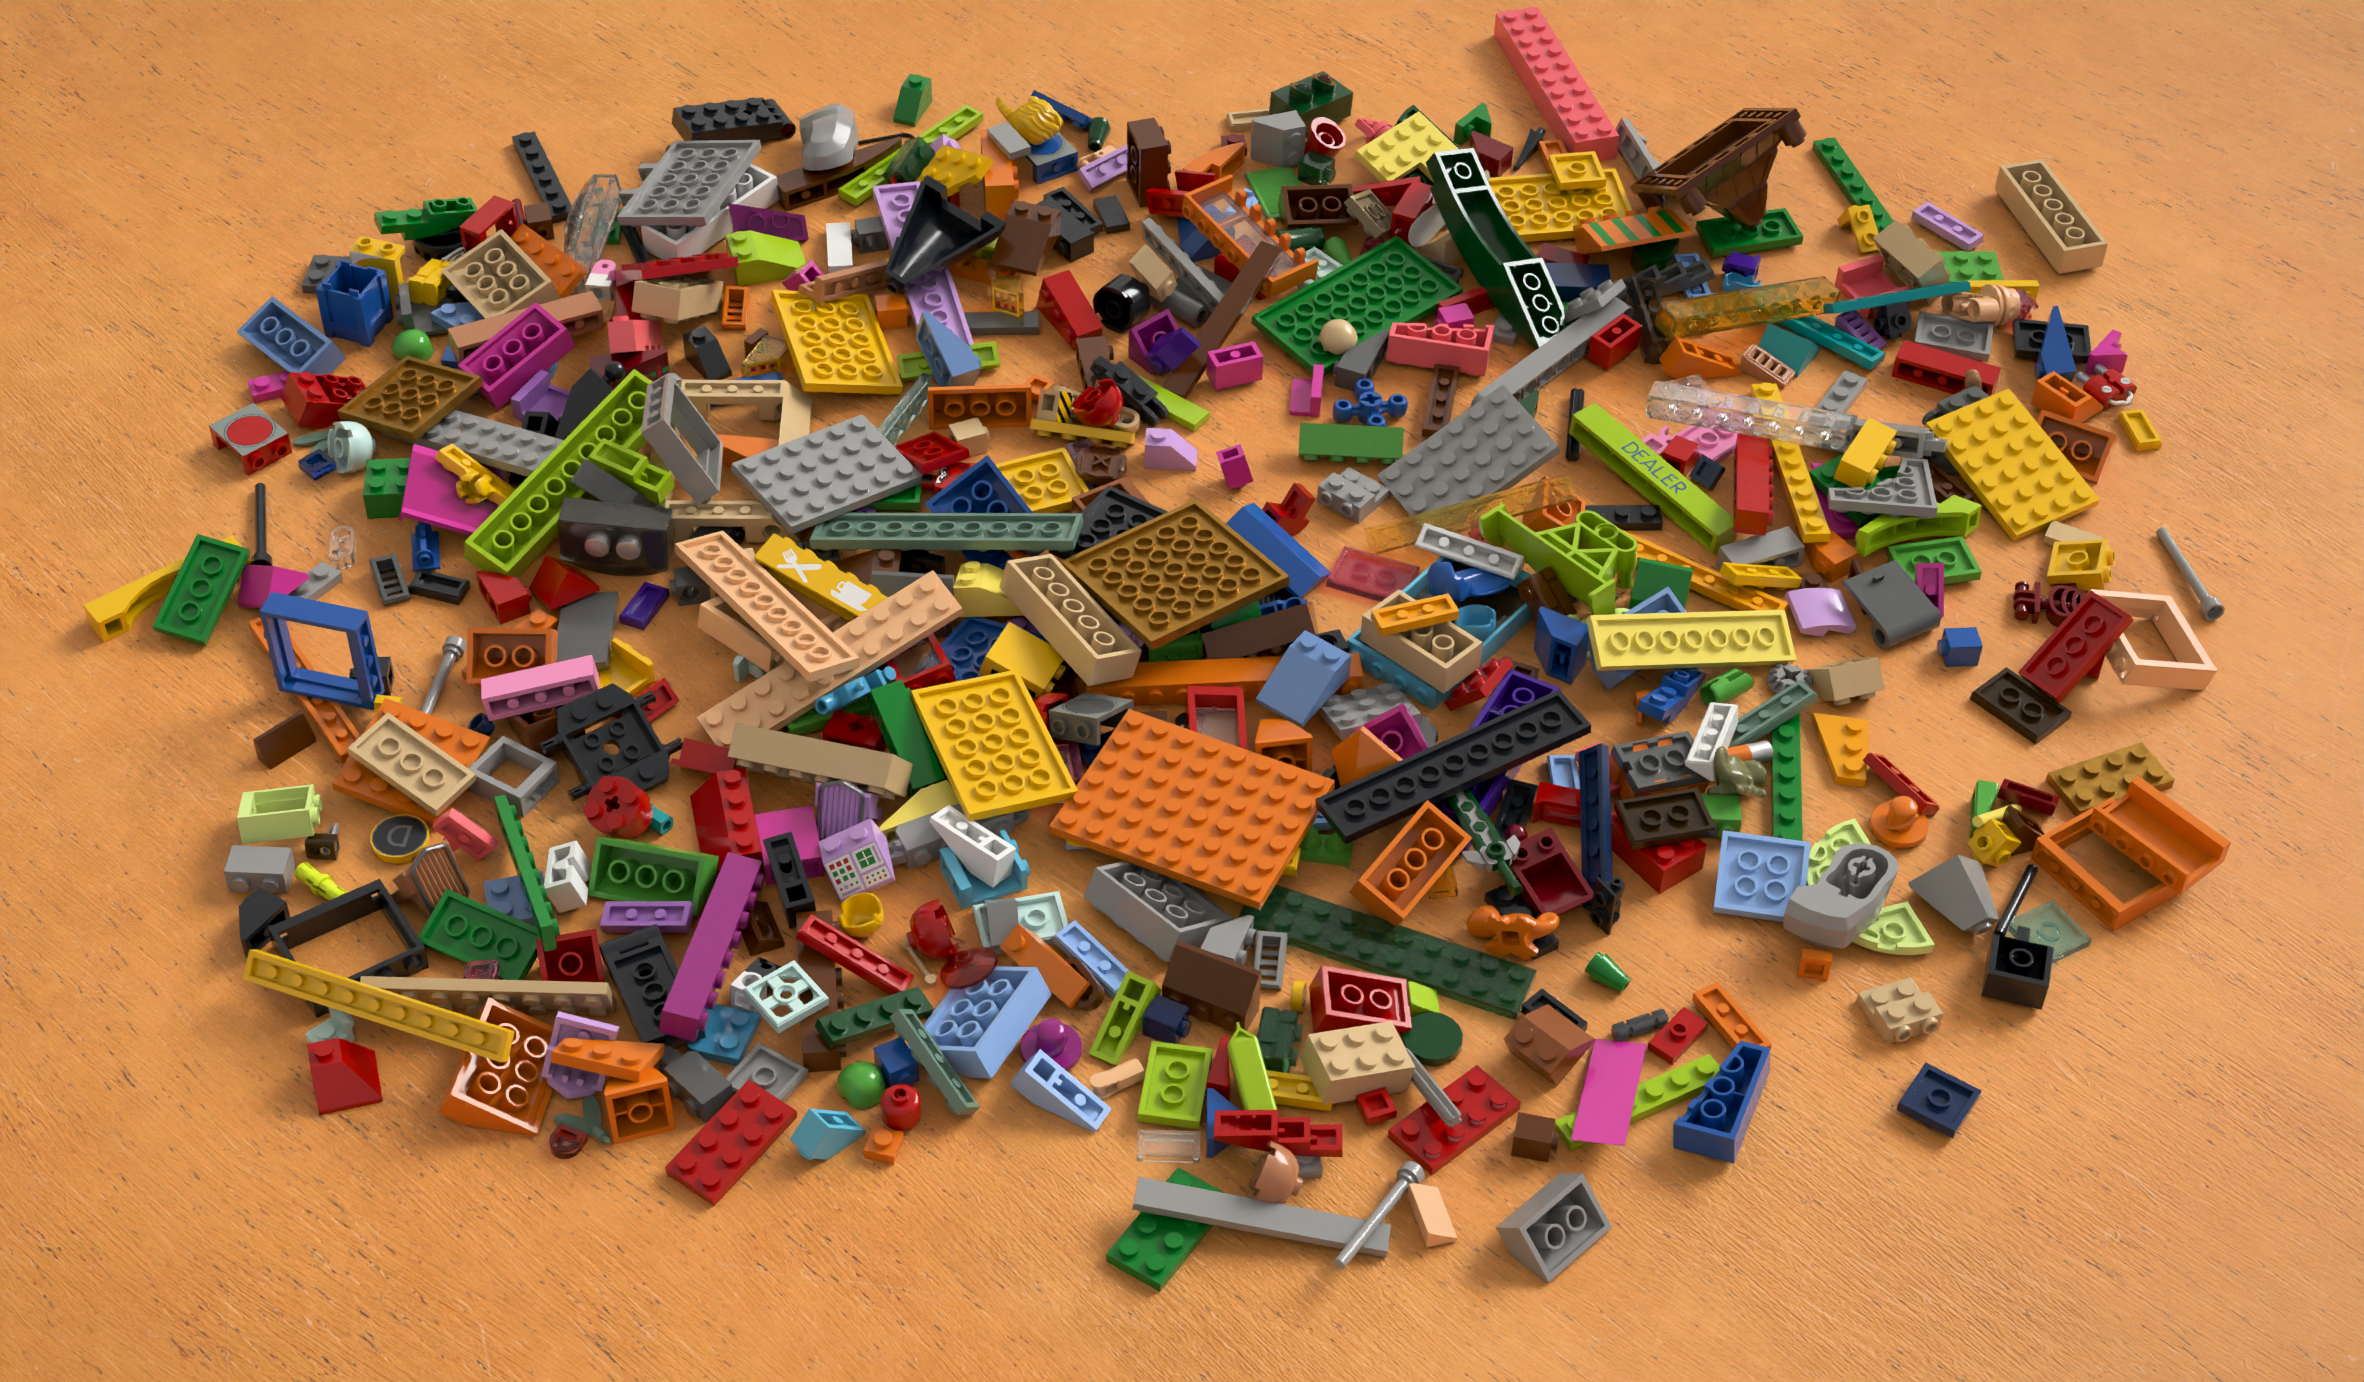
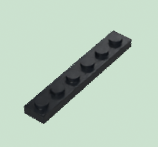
M535 131L512 136L513 146L541 202H548L552 223L575 219L574 209Z

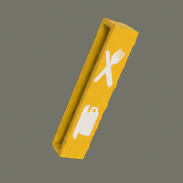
M774 533L754 555L755 561L779 583L848 622L889 598L883 595L874 585H866L860 582L854 574L842 572L831 561L819 559L814 552L807 548L805 550L801 549L788 537L782 538Z

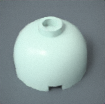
M351 421L334 422L335 429H329L327 440L329 458H335L337 465H332L334 470L338 473H353L366 467L367 460H371L373 453L376 451L375 439L362 424Z

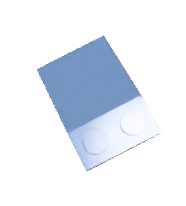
M922 312L915 338L938 386H975L981 369V361L978 355H974L967 343L929 312Z
M1305 630L1288 647L1256 697V703L1302 728L1349 678L1351 655Z

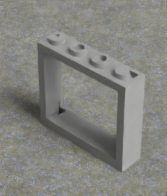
M667 373L647 385L641 433L698 505L704 501H711L712 496L720 492L723 443L670 373ZM670 421H672V423L676 426V428L686 439V441L689 443L692 449L696 452L697 459L690 452V450L687 448L684 442L680 439V437L677 435L674 429L670 426Z

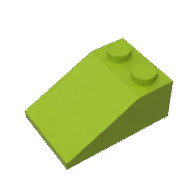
M750 230L725 234L729 257H738L739 266L731 267L737 286L786 279L795 269L806 263L798 241Z

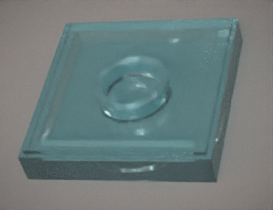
M2054 900L2015 917L2008 929L2015 937L2018 926L2030 928L2029 942L2054 947L2052 963L2090 946L2092 940Z

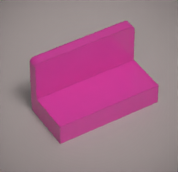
M1314 364L1313 380L1293 379L1290 415L1320 417L1324 365Z

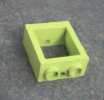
M314 784L243 792L237 816L242 844L314 836L315 826L320 824L319 812H322L321 795H315Z

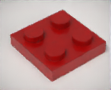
M1508 656L1499 660L1495 658L1490 659L1483 666H1480L1461 682L1450 689L1451 694L1444 701V704L1451 711L1486 698L1514 664Z

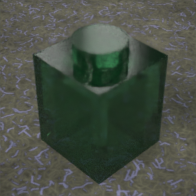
M1310 150L1299 160V181L1308 185H1327L1334 180L1336 176L1334 158Z

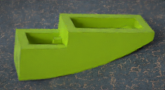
M605 438L600 441L588 456L589 460L597 467L634 489L646 499L659 505L662 504L675 487L672 473L649 464L648 457Z

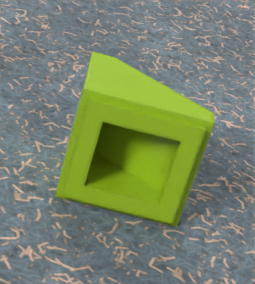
M1408 982L1407 990L1411 1018L1419 1013H1440L1437 990L1415 982Z

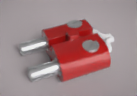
M2097 364L2094 371L2098 375L2089 378L2083 372L2077 373L2076 379L2084 385L2083 391L2101 403L2104 409L2120 404L2125 406L2131 405L2132 402L2130 400L2133 398L2137 387L2116 369L2108 370L2103 365Z

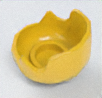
M863 892L852 895L840 905L841 915L838 916L840 927L844 933L851 937L864 938L872 935L883 923L884 913L880 899L872 893Z

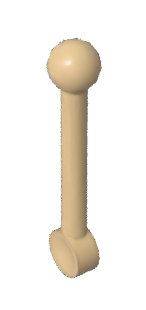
M904 939L901 946L909 952L925 977V985L928 987L935 986L937 983L936 976L928 972L915 950H912L908 939Z

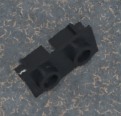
M1597 877L1595 881L1590 918L1607 935L1611 933L1612 924H1615L1620 919V898H1622L1623 891L1625 890V883L1620 877H1613L1605 883Z

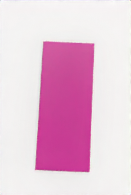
M1595 1039L1571 1140L1625 1146L1647 1044Z

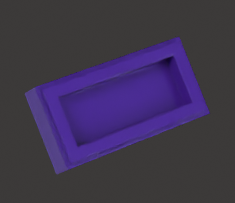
M644 582L619 615V622L644 631L669 598V589Z

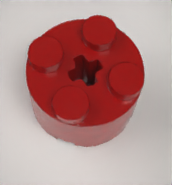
M603 776L600 778L598 783L589 792L583 808L584 815L594 828L607 837L626 840L642 835L649 827L653 817V809L651 808L650 798L647 793L627 778L620 776Z

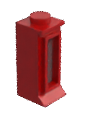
M1540 782L1534 804L1532 824L1543 820L1581 828L1580 789Z

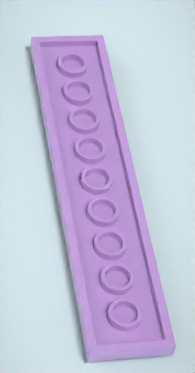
M920 181L873 186V196L891 252L896 238L900 237ZM949 268L943 270L938 277L905 293L907 303L910 304L916 331L922 312L927 311L968 345L974 344Z

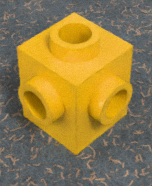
M1990 819L1984 826L1978 827L1974 831L1973 837L1967 842L1973 850L1972 856L1980 864H1988L1999 867L2009 861L2011 854L2022 844L2004 822Z

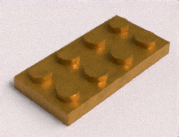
M2143 742L2049 772L2046 782L2077 817L2111 797L2115 801L2127 793L2130 781L2137 776L2159 791L2172 788L2175 779Z

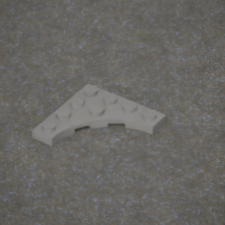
M1902 457L1900 468L1894 479L1889 478L1876 483V487L1870 490H1865L1862 487L1829 488L1827 495L1829 509L1841 513L1857 511L1867 515L1882 513L1893 517L1908 515L1919 519H1926L1928 517L1936 518L1938 509L1928 459Z

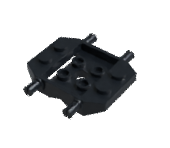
M612 683L557 709L556 734L554 737L540 742L541 750L543 749L544 754L559 747L568 761L574 766L581 785L568 790V795L573 802L588 795L603 776L627 778L644 792L668 782L670 755L681 750L683 742H681L680 738L668 744H662L642 711L643 707L656 702V697L652 691L637 698ZM623 714V717L576 739L573 737V735L615 715ZM606 744H614L618 747L619 753L609 755L604 751L603 747Z

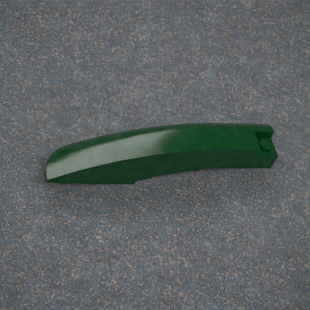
M1474 148L1434 152L1426 161L1427 168L1434 182L1430 190L1460 254L1477 282L1487 291V296L1499 312L1537 350L1560 333L1565 326L1563 304L1543 258H1538L1512 226L1490 187Z

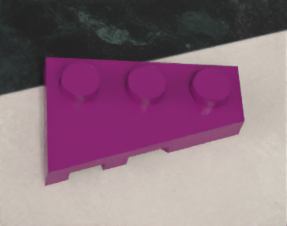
M728 203L733 233L750 230L794 241L809 239L805 215Z

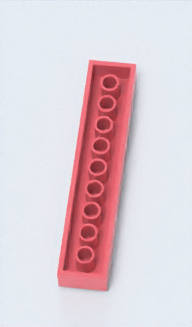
M1528 7L1526 9L1507 10L1496 13L1495 39L1556 139H1562L1567 153L1595 151L1599 161L1616 159L1619 134L1538 7Z

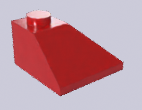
M341 1038L307 1044L319 1115L383 1102L375 1050Z

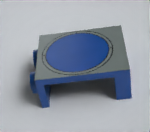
M1059 132L1056 136H1053V139L1040 145H1033L1027 142L1031 146V153L1025 155V157L1033 165V181L1037 185L1078 171L1076 166L1078 151Z

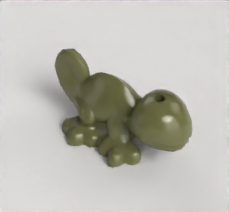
M1724 746L1716 749L1714 770L1717 786H1711L1707 789V794L1739 795V797L1750 796L1757 798L1766 796V791L1761 788L1765 785L1766 770L1761 763L1753 760L1742 761L1735 755L1729 757L1728 751Z

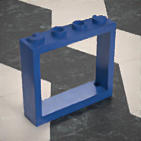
M271 592L267 600L261 604L262 608L259 611V618L262 620L264 638L267 640L269 658L272 660L274 676L276 677L279 691L374 710L376 695H383L385 689L368 611ZM286 621L346 632L356 679L298 668Z

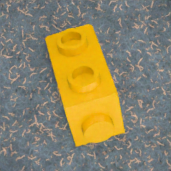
M1854 205L1846 208L1844 213L1837 219L1840 228L1852 227L1860 254L1878 251L1873 238L1879 233L1870 205L1859 207Z

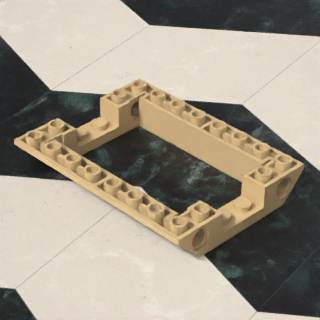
M681 380L677 383L705 420H708L710 404L758 405L759 420L776 421L781 419L778 446L810 434L812 399L785 380ZM670 421V426L674 429V431H675V432L677 433V435L680 437V432H679V430H678V429L676 428V426L672 423V421ZM652 447L649 464L672 473ZM672 489L661 505L651 501L656 507L644 524L640 537L642 542H682L690 540L695 526L745 527L746 542H767L774 533L782 538L788 537L794 542H800L801 531L790 535L760 501H704L697 505L695 501L672 500Z

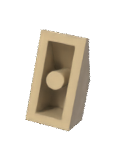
M1144 244L1131 258L1129 264L1135 278L1149 287V295L1163 302L1167 296L1174 292L1177 282L1173 272L1149 246Z

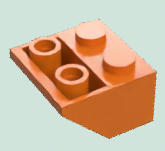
M2054 371L2036 382L2031 405L2040 411L2042 409L2081 423L2102 411L2104 407L2091 395Z

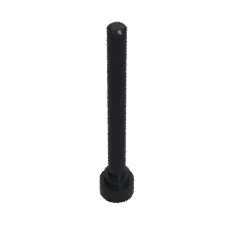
M257 483L255 485L256 553L252 555L250 565L273 566L272 557L267 553L266 486L263 483Z

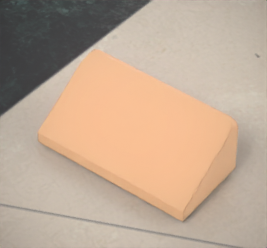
M1416 1183L1409 1184L1407 1197L1426 1247L1457 1241L1458 1238L1438 1187Z

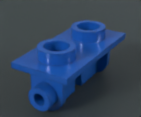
M419 521L415 526V533L411 534L413 572H417L420 569L427 571L440 569L438 531H432L430 524Z

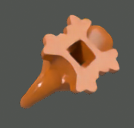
M1483 905L1468 916L1466 924L1468 932L1476 937L1486 939L1497 937L1495 940L1485 944V950L1491 952L1496 959H1499L1502 955L1508 956L1509 953H1513L1515 956H1520L1523 960L1528 961L1530 957L1537 956L1538 948L1532 942L1537 938L1552 933L1559 926L1560 919L1552 912L1541 914L1537 919L1522 913L1500 916L1494 906Z

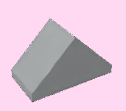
M1014 898L984 901L991 950L1001 949L1000 945L1015 926L1019 924L1017 900Z

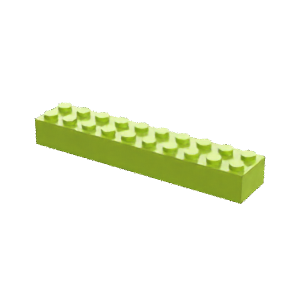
M633 369L464 542V558L480 570L518 577L593 499L570 481L583 460L590 461L588 456L600 441L605 438L635 452H638L648 442L641 433L647 385L652 383V381Z

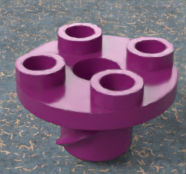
M1054 1018L1045 1019L1024 1034L1021 1040V1058L1026 1062L1041 1049L1068 1071L1081 1058L1082 1041L1073 1028L1063 1024L1060 1020Z

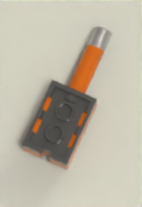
M1689 731L1613 745L1609 755V771L1613 783H1620L1621 785L1619 793L1622 799L1642 797L1648 793L1654 795L1698 788L1700 793H1705L1710 780L1685 766V761L1694 742ZM1766 740L1728 747L1727 749L1729 757L1735 755L1742 761L1753 760L1764 763L1771 761L1773 758L1772 745Z

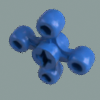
M1360 379L1354 387V396L1359 401L1358 403L1351 404L1346 399H1340L1333 405V418L1339 423H1347L1353 416H1358V420L1366 426L1386 427V420L1381 415L1389 413L1390 416L1395 418L1403 417L1407 412L1408 401L1401 394H1394L1390 396L1388 401H1382L1381 395L1374 392L1373 382L1369 379Z

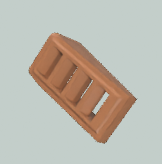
M1754 344L1746 350L1741 358L1740 370L1768 383L1777 384L1778 387L1785 389L1796 374V371Z

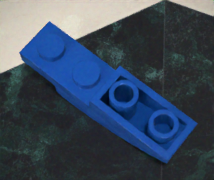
M1698 667L1674 668L1662 677L1658 688L1639 701L1637 710L1669 724L1686 707L1706 677V673L1699 671Z

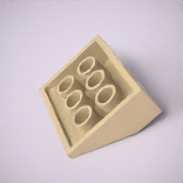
M502 229L441 270L442 274L484 319L528 308L535 302L543 304L561 299L549 277Z

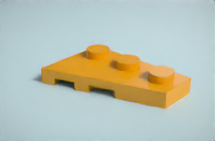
M1813 712L1811 721L1818 730V739L1821 746L1825 748L1826 760L1835 783L1864 788L1867 764L1863 762V759L1866 757L1868 750L1869 720Z

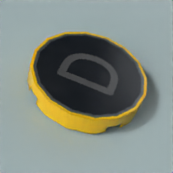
M408 814L394 815L385 818L374 827L370 837L371 848L383 862L391 864L408 863L412 861L413 857L417 856L420 850L430 845L429 829L426 823L419 817Z

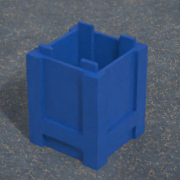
M340 260L330 276L315 289L324 333L327 337H338L370 347L375 342L374 338L383 327L394 319L385 270L369 266L365 268L353 265L349 261Z

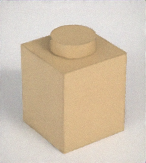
M978 417L949 425V439L969 449L970 457L987 453V442L990 441V434L988 428L982 426Z

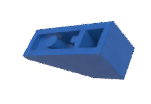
M2053 306L2047 320L2037 362L2034 365V373L2036 378L2041 379L2054 371L2072 382L2076 374V367L2059 307Z

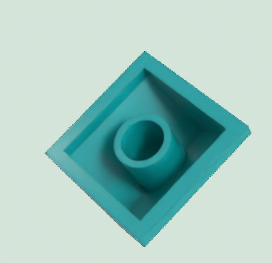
M1769 323L1758 347L1796 371V378L1820 352V347L1814 342Z

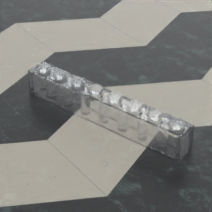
M1661 381L1654 382L1647 396V418L1846 452L1855 438L1857 415Z

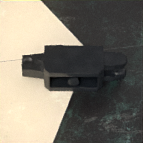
M1102 356L1093 361L1090 370L1097 376V379L1099 381L1106 378L1112 379L1122 393L1123 406L1138 412L1140 419L1144 423L1155 427L1159 423L1158 417L1164 419L1169 415L1167 407L1156 398L1158 393L1123 362L1119 361L1114 365Z

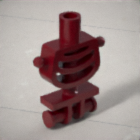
M2017 582L2015 584L2016 591L2013 595V608L2016 610L2014 616L2017 620L2023 621L2029 617L2030 613L2031 623L2037 624L2040 610L2046 609L2048 621L2053 626L2059 627L2084 599V590L2078 589L2076 585H2057L2052 588L2048 599L2040 598V582L2034 583L2032 591L2029 590L2027 582Z

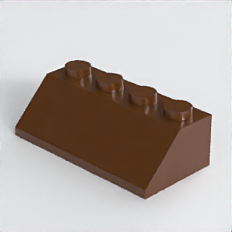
M1310 601L1201 634L1208 659H1226L1242 656L1244 658L1261 657L1260 651L1270 649L1271 654L1287 649L1286 644L1295 641L1305 630L1313 635H1317L1319 632L1314 605Z

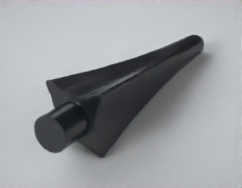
M1539 127L1536 131L1532 128L1530 129L1524 148L1514 166V171H1518L1538 151L1539 141H1543L1546 133L1543 128Z

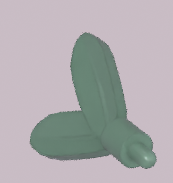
M329 431L302 435L296 438L293 444L298 447L315 445L309 453V459L311 462L317 461L328 452L327 440Z
M592 1095L586 1096L582 1102L584 1118L571 1114H558L554 1116L555 1124L562 1129L594 1136L600 1143L605 1142L609 1144L611 1142L609 1133L602 1127L599 1102Z

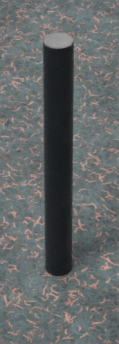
M2034 864L2027 865L1993 934L2006 935L2038 872V868Z

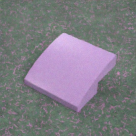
M1804 588L1788 591L1785 595L1800 633L1824 637L1827 631L1831 630L1851 635L1856 628L1841 590Z

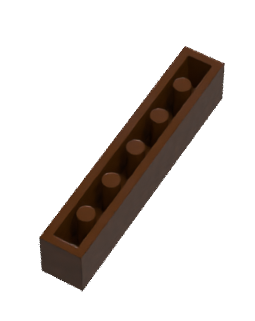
M832 910L796 913L797 934L811 914L839 930V922H833ZM797 940L798 965L829 998L828 1006L801 1020L804 1067L808 1069V1072L841 1070V1057H847L846 1044L830 1049L815 1028V1023L820 1017L836 1013L839 1009H844L843 991H837V986H843L842 968H836V962ZM810 989L800 994V1001L804 1005L813 999Z

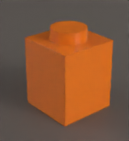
M904 294L875 296V315L881 330L908 328V318H911L912 315L910 304L906 303Z

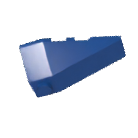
M1212 205L1203 208L1216 222L1227 218ZM1177 217L1180 249L1189 255L1192 262L1213 258L1221 253L1204 234L1199 232L1198 228L1189 219ZM1232 226L1230 228L1225 229V231L1235 240L1234 227Z

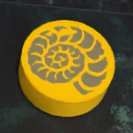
M1296 980L1293 982L1291 989L1290 1007L1293 1011L1304 1012L1307 1000V982Z

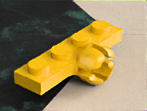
M454 444L440 449L435 457L445 469L454 472L460 477L461 480L456 483V491L460 499L463 500L468 497L466 499L468 504L475 505L488 499L500 506L516 490Z

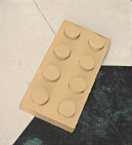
M388 712L348 747V755L436 817L476 781V774Z

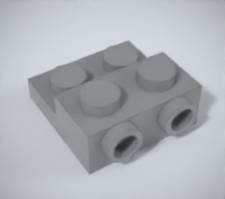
M1350 467L1339 475L1333 472L1318 485L1317 492L1318 502L1358 524L1390 497L1389 488Z

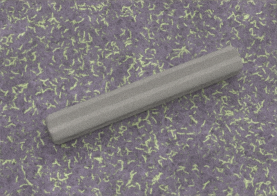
M1406 1048L1415 1065L1411 1078L1413 1084L1447 1126L1459 1125L1462 1121L1460 1117L1461 1112L1410 1049Z

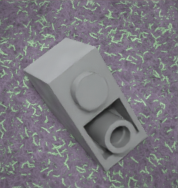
M1246 915L1211 927L1200 949L1244 965L1247 958L1246 949L1248 946L1252 947L1257 936V930L1253 929L1254 916Z

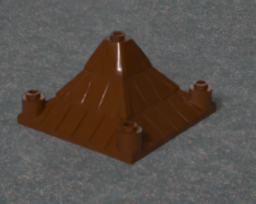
M1743 108L1629 187L1634 194L1639 196L1646 210L1649 207L1661 205L1664 207V201L1667 199L1666 195H1673L1677 198L1686 214L1697 215L1705 209V206H1708L1744 228H1755L1762 223L1761 219L1765 216L1767 179L1778 152V145L1783 141L1785 146L1791 145L1792 148H1795L1805 141L1804 137L1807 133L1799 120L1801 116L1796 108Z

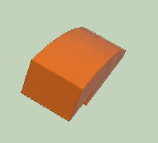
M1234 143L1212 150L1190 162L1183 170L1216 173L1217 180L1230 175L1244 163L1245 143Z

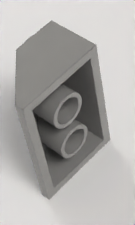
M1583 1173L1558 1174L1496 1227L1510 1254L1544 1282H1550L1612 1228Z

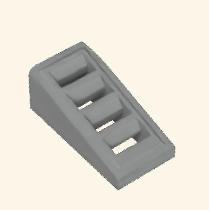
M1257 931L1253 968L1262 971V976L1276 977V981L1261 980L1262 989L1282 990L1288 943L1287 933ZM1263 947L1279 948V951L1263 950ZM1262 956L1278 957V961L1263 960ZM1261 966L1277 967V971H1275V970H1263V969H1260V967H1261Z

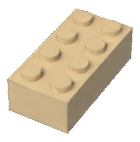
M688 274L635 281L632 312L641 313L640 317L647 319H656V316L662 317L664 322L673 324L679 323V320L689 321L690 318L699 319L700 316H710L711 313L720 311L723 281Z
M1398 589L1362 615L1360 640L1437 690L1445 693L1480 667L1483 642L1450 621L1381 637L1371 620V610L1416 601Z

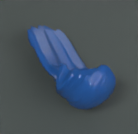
M1450 562L1433 563L1427 573V586L1430 594L1434 597L1449 593L1454 603L1461 602L1467 597H1483L1501 593L1510 586L1508 583L1509 579L1475 567L1454 572Z

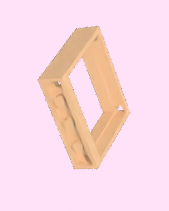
M781 584L832 633L847 624V621ZM720 596L700 604L697 627L767 673L787 661L764 638L734 620V618L740 615Z
M2089 590V592H2095L2131 617L2151 618L2178 661L2139 659L2124 633H2122L2105 652L2106 658L2122 684L2204 690L2217 669L2171 596Z

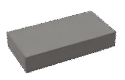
M1008 122L987 128V136L1009 160L1031 153V146Z

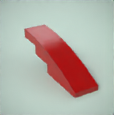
M1278 1110L1215 1111L1214 1140L1266 1152L1271 1150V1148L1266 1147L1267 1143L1273 1141L1284 1146L1294 1155L1343 1157L1342 1124L1311 1125L1310 1117H1279Z

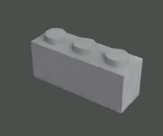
M1788 526L1768 532L1765 536L1757 535L1720 546L1716 567L1720 571L1724 562L1786 566L1792 569L1801 566L1805 546Z

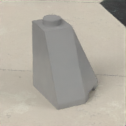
M1956 855L1908 882L1909 887L1965 932L1976 935L1983 934L1992 928L1991 924L1999 920L1983 868L1977 860Z

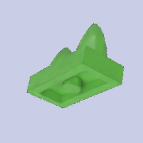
M1311 825L1299 846L1301 847L1300 860L1349 867L1353 841L1345 844L1336 832L1331 835L1319 834L1316 828Z

